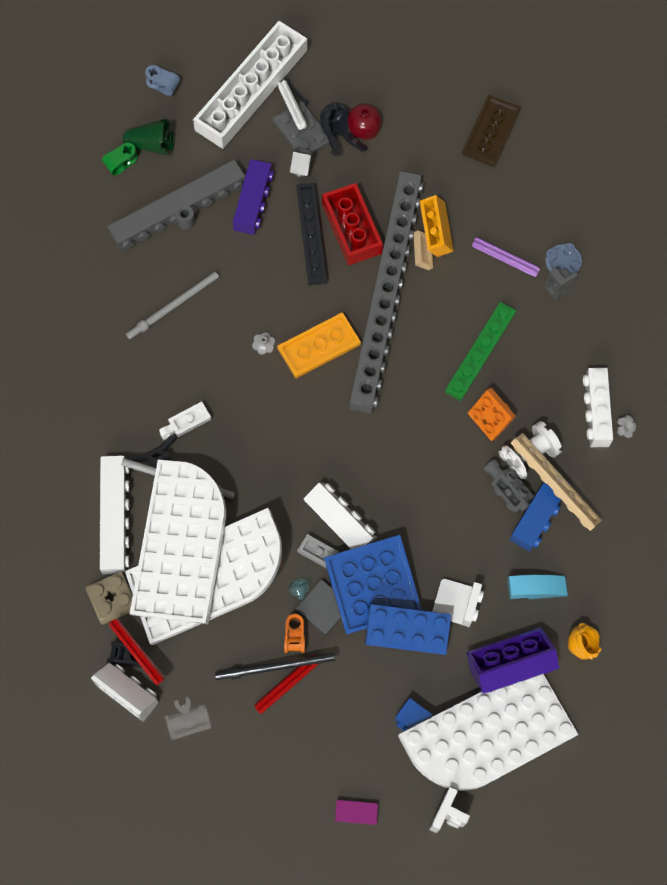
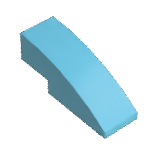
M519 575L509 576L507 579L510 599H540L568 596L565 576Z

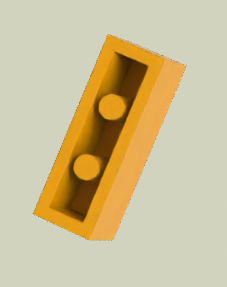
M437 195L421 200L420 206L428 251L436 257L454 252L445 202Z

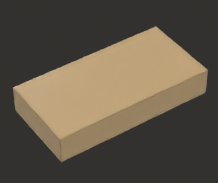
M417 230L414 232L415 266L430 270L433 268L432 253L428 251L425 233Z

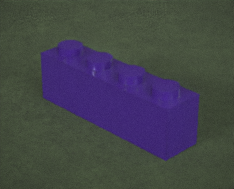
M250 159L233 219L234 231L255 235L256 229L260 228L261 218L259 217L265 211L266 202H264V199L269 196L270 192L268 184L269 181H273L274 177L271 163Z

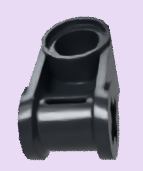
M111 642L112 649L110 658H107V663L141 668L137 661H133V655L123 643Z

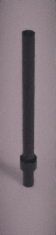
M335 653L239 668V666L232 667L230 670L215 672L216 680L228 678L234 680L246 675L336 661Z

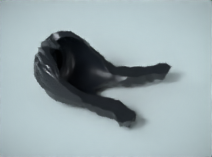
M338 102L325 106L320 113V125L328 138L332 149L331 154L333 156H339L340 145L335 137L336 134L343 136L349 144L361 152L368 150V147L359 142L349 130L347 107Z

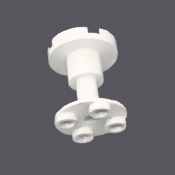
M539 421L532 426L534 437L530 441L541 454L547 453L550 457L554 458L562 453L559 450L561 443L551 429L547 431L544 428L546 424ZM503 446L502 450L499 451L500 457L507 462L508 468H511L520 478L525 479L527 471L523 463L526 460L522 455L516 454L510 447Z

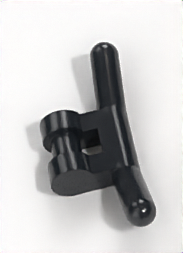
M170 435L159 447L143 455L128 456L126 459L139 463L146 462L149 466L156 468L158 460L171 461L170 455L166 450L176 441L175 435Z

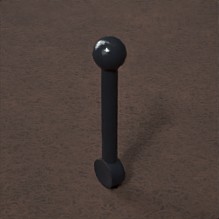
M286 77L284 80L287 81L288 86L305 104V106H307L309 103L308 100L304 99L301 96V94L290 83V80Z

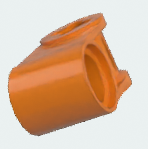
M291 614L286 619L284 653H288V651H301V653H305L304 621L298 614ZM292 620H297L300 622V627L292 629L289 623Z

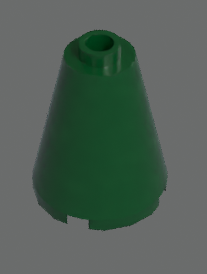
M161 119L127 129L123 133V143H132L135 149L171 155L169 151L174 149V131H170L169 126H172V123L169 119Z

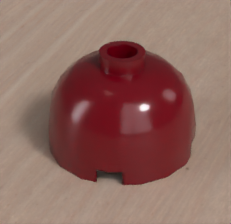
M362 103L356 105L349 112V130L356 139L357 137L363 138V140L373 139L379 134L382 118L380 112L370 104Z

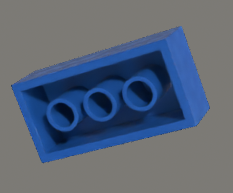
M369 603L364 643L371 646L446 655L451 614Z

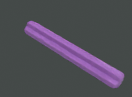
M476 237L473 241L472 246L527 274L536 277L540 271V267L483 239Z

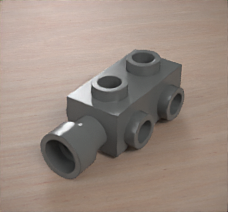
M496 460L489 462L484 467V471L494 478L491 484L494 487L495 494L503 497L509 510L515 513L520 510L521 512L527 510L531 500L534 498L530 490L511 468L502 471L500 464Z

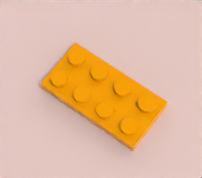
M342 312L278 345L277 349L293 376L297 379L360 346L361 341Z

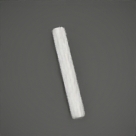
M283 80L278 83L279 90L299 130L305 129L307 127L306 121L287 81Z

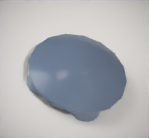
M566 243L549 249L545 261L549 271L554 268L558 271L566 269L572 275L581 268L582 257L572 243Z

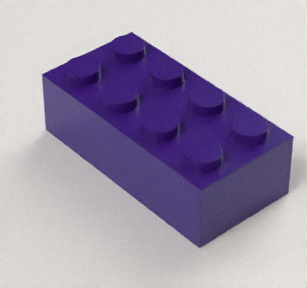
M541 627L466 652L469 670L483 694L559 669L556 649Z

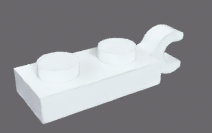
M200 402L169 418L170 425L159 430L163 440H166L174 433L177 437H180L210 421L211 416L204 404Z

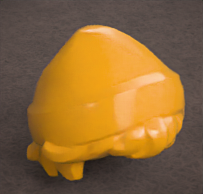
M580 623L579 626L572 629L568 637L569 651L583 660L597 658L599 652H601L599 632L585 623Z

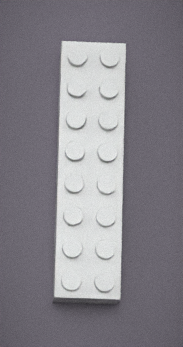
M278 21L193 119L195 131L224 149L277 87L278 83L283 80L306 53L307 38Z

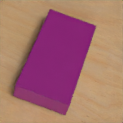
M337 800L335 822L376 825L378 804Z

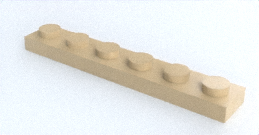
M523 433L511 442L515 451L524 457L529 467L534 469L540 475L541 480L553 489L554 494L562 499L568 510L580 519V523L591 531L602 521Z

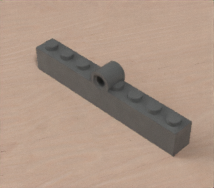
M233 160L107 226L109 235L119 251L130 249L139 241H145L156 232H162L171 224H177L184 230L190 229L195 224L194 214L198 210L211 206L213 202L226 198L234 191L241 190L245 175L236 161Z

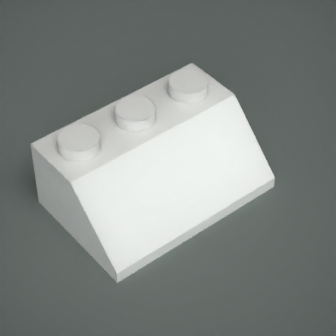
M108 663L91 677L97 687L143 722L159 703L155 698L157 695L149 688L144 690L140 687L141 682L133 676L127 677L124 674L125 670L118 664L113 666Z

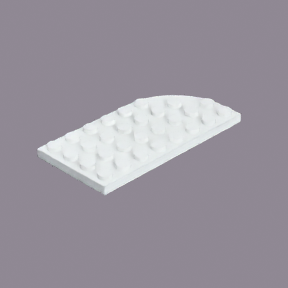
M158 460L130 609V614L133 616L208 624L226 521V504L223 494L214 479L196 465L168 460Z
M269 508L224 527L209 620L254 601L266 591L274 580L281 562L282 541ZM138 566L125 571L132 594L134 592ZM141 617L151 645L202 624Z
M544 674L511 686L494 690L493 692L485 694L480 692L402 732L398 737L414 766L426 778L446 788L473 790L489 784L576 737L578 733Z

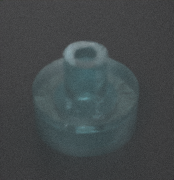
M296 580L288 585L291 595L297 596L298 600L306 598L305 593L309 591L307 580Z

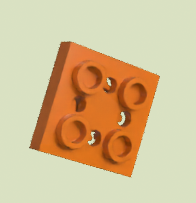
M492 388L486 390L468 412L469 416L491 441L496 440L516 417L508 404L504 403Z

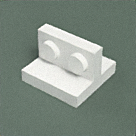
M451 787L447 790L429 830L437 833L445 819L448 825L457 829L467 823L470 816L451 807L457 790Z

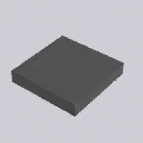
M323 580L315 586L296 608L299 614L325 636L341 619L333 589Z

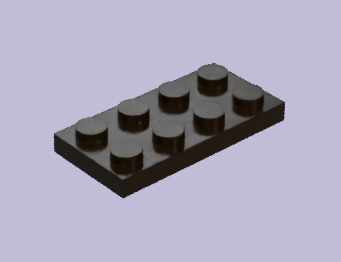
M488 94L464 146L462 155L495 167L521 107Z

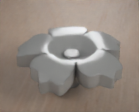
M625 415V417L618 418L617 423L620 426L617 433L619 436L632 437L636 429V423H633L632 417Z

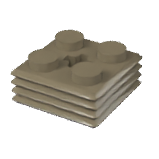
M121 571L85 587L98 620L102 625L130 613L133 596ZM110 594L115 596L112 602L108 599Z

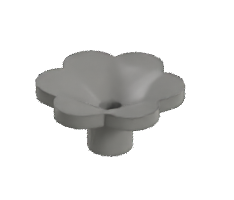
M268 333L258 334L254 337L252 347L260 355H264L266 352L271 353L274 350L275 339L270 337Z

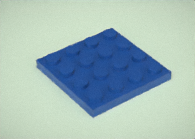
M400 535L323 557L346 635L366 629L369 603L422 610Z

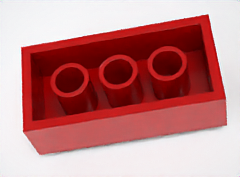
M354 183L322 194L323 209L347 265L349 266L381 255L383 243L357 184Z

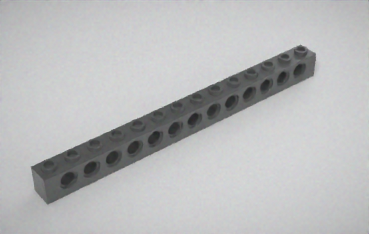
M402 171L399 174L350 399V410L372 414L373 407L377 408L379 397L375 395L376 391L381 389L382 379H379L380 373L384 374L386 362H383V357L388 356L389 345H386L387 339L391 340L393 328H390L391 322L395 323L397 312L393 310L394 306L399 304L400 295H397V291L402 289L403 279L400 277L401 273H405L407 266L404 258L409 256L410 246H407L408 240L412 241L414 230H411V225L416 223L417 214H414V211L419 209L421 198L417 197L418 193H422L424 185L421 182V175ZM395 240H401L402 242L397 243ZM392 256H398L399 258H398V259H393V258H391V257H392ZM388 272H394L395 275H389ZM390 288L392 291L386 292L384 289ZM381 305H387L388 308L384 309V308H381L380 306H381ZM383 321L385 324L378 325L377 322ZM380 338L382 341L375 342L373 341V339ZM376 355L378 356V358L371 359L369 356ZM373 372L375 375L367 376L365 373ZM369 389L371 392L369 394H365L362 392V390Z

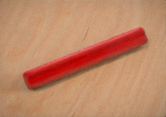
M117 618L113 619L109 626L156 685L163 682L164 676L121 622Z
M318 664L296 668L254 705L258 713L262 714Z

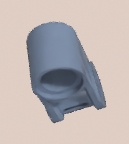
M155 65L146 68L147 86L165 95H173L180 82L179 76Z

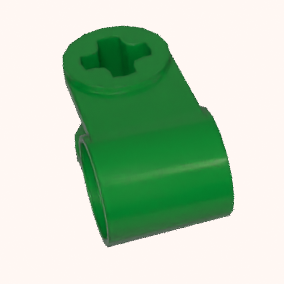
M124 143L102 158V162L113 176L120 174L138 160L135 146L132 143Z

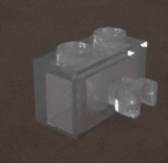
M187 696L185 697L186 704L184 706H180L177 699L174 700V705L180 712L164 717L171 740L210 729L211 724L206 707L200 705L189 709L191 702Z

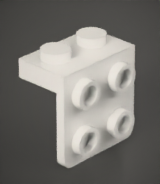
M442 579L433 611L451 614L450 622L470 627L471 622H476L479 610L475 608L477 602L481 603L483 598L482 584L474 582L473 587Z

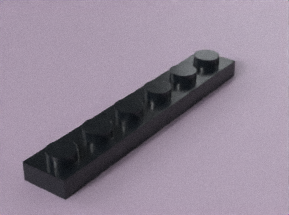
M314 183L296 184L308 286L327 284Z

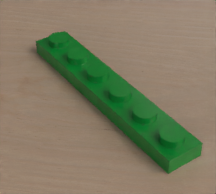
M502 302L499 303L447 386L446 394L462 401L517 310Z

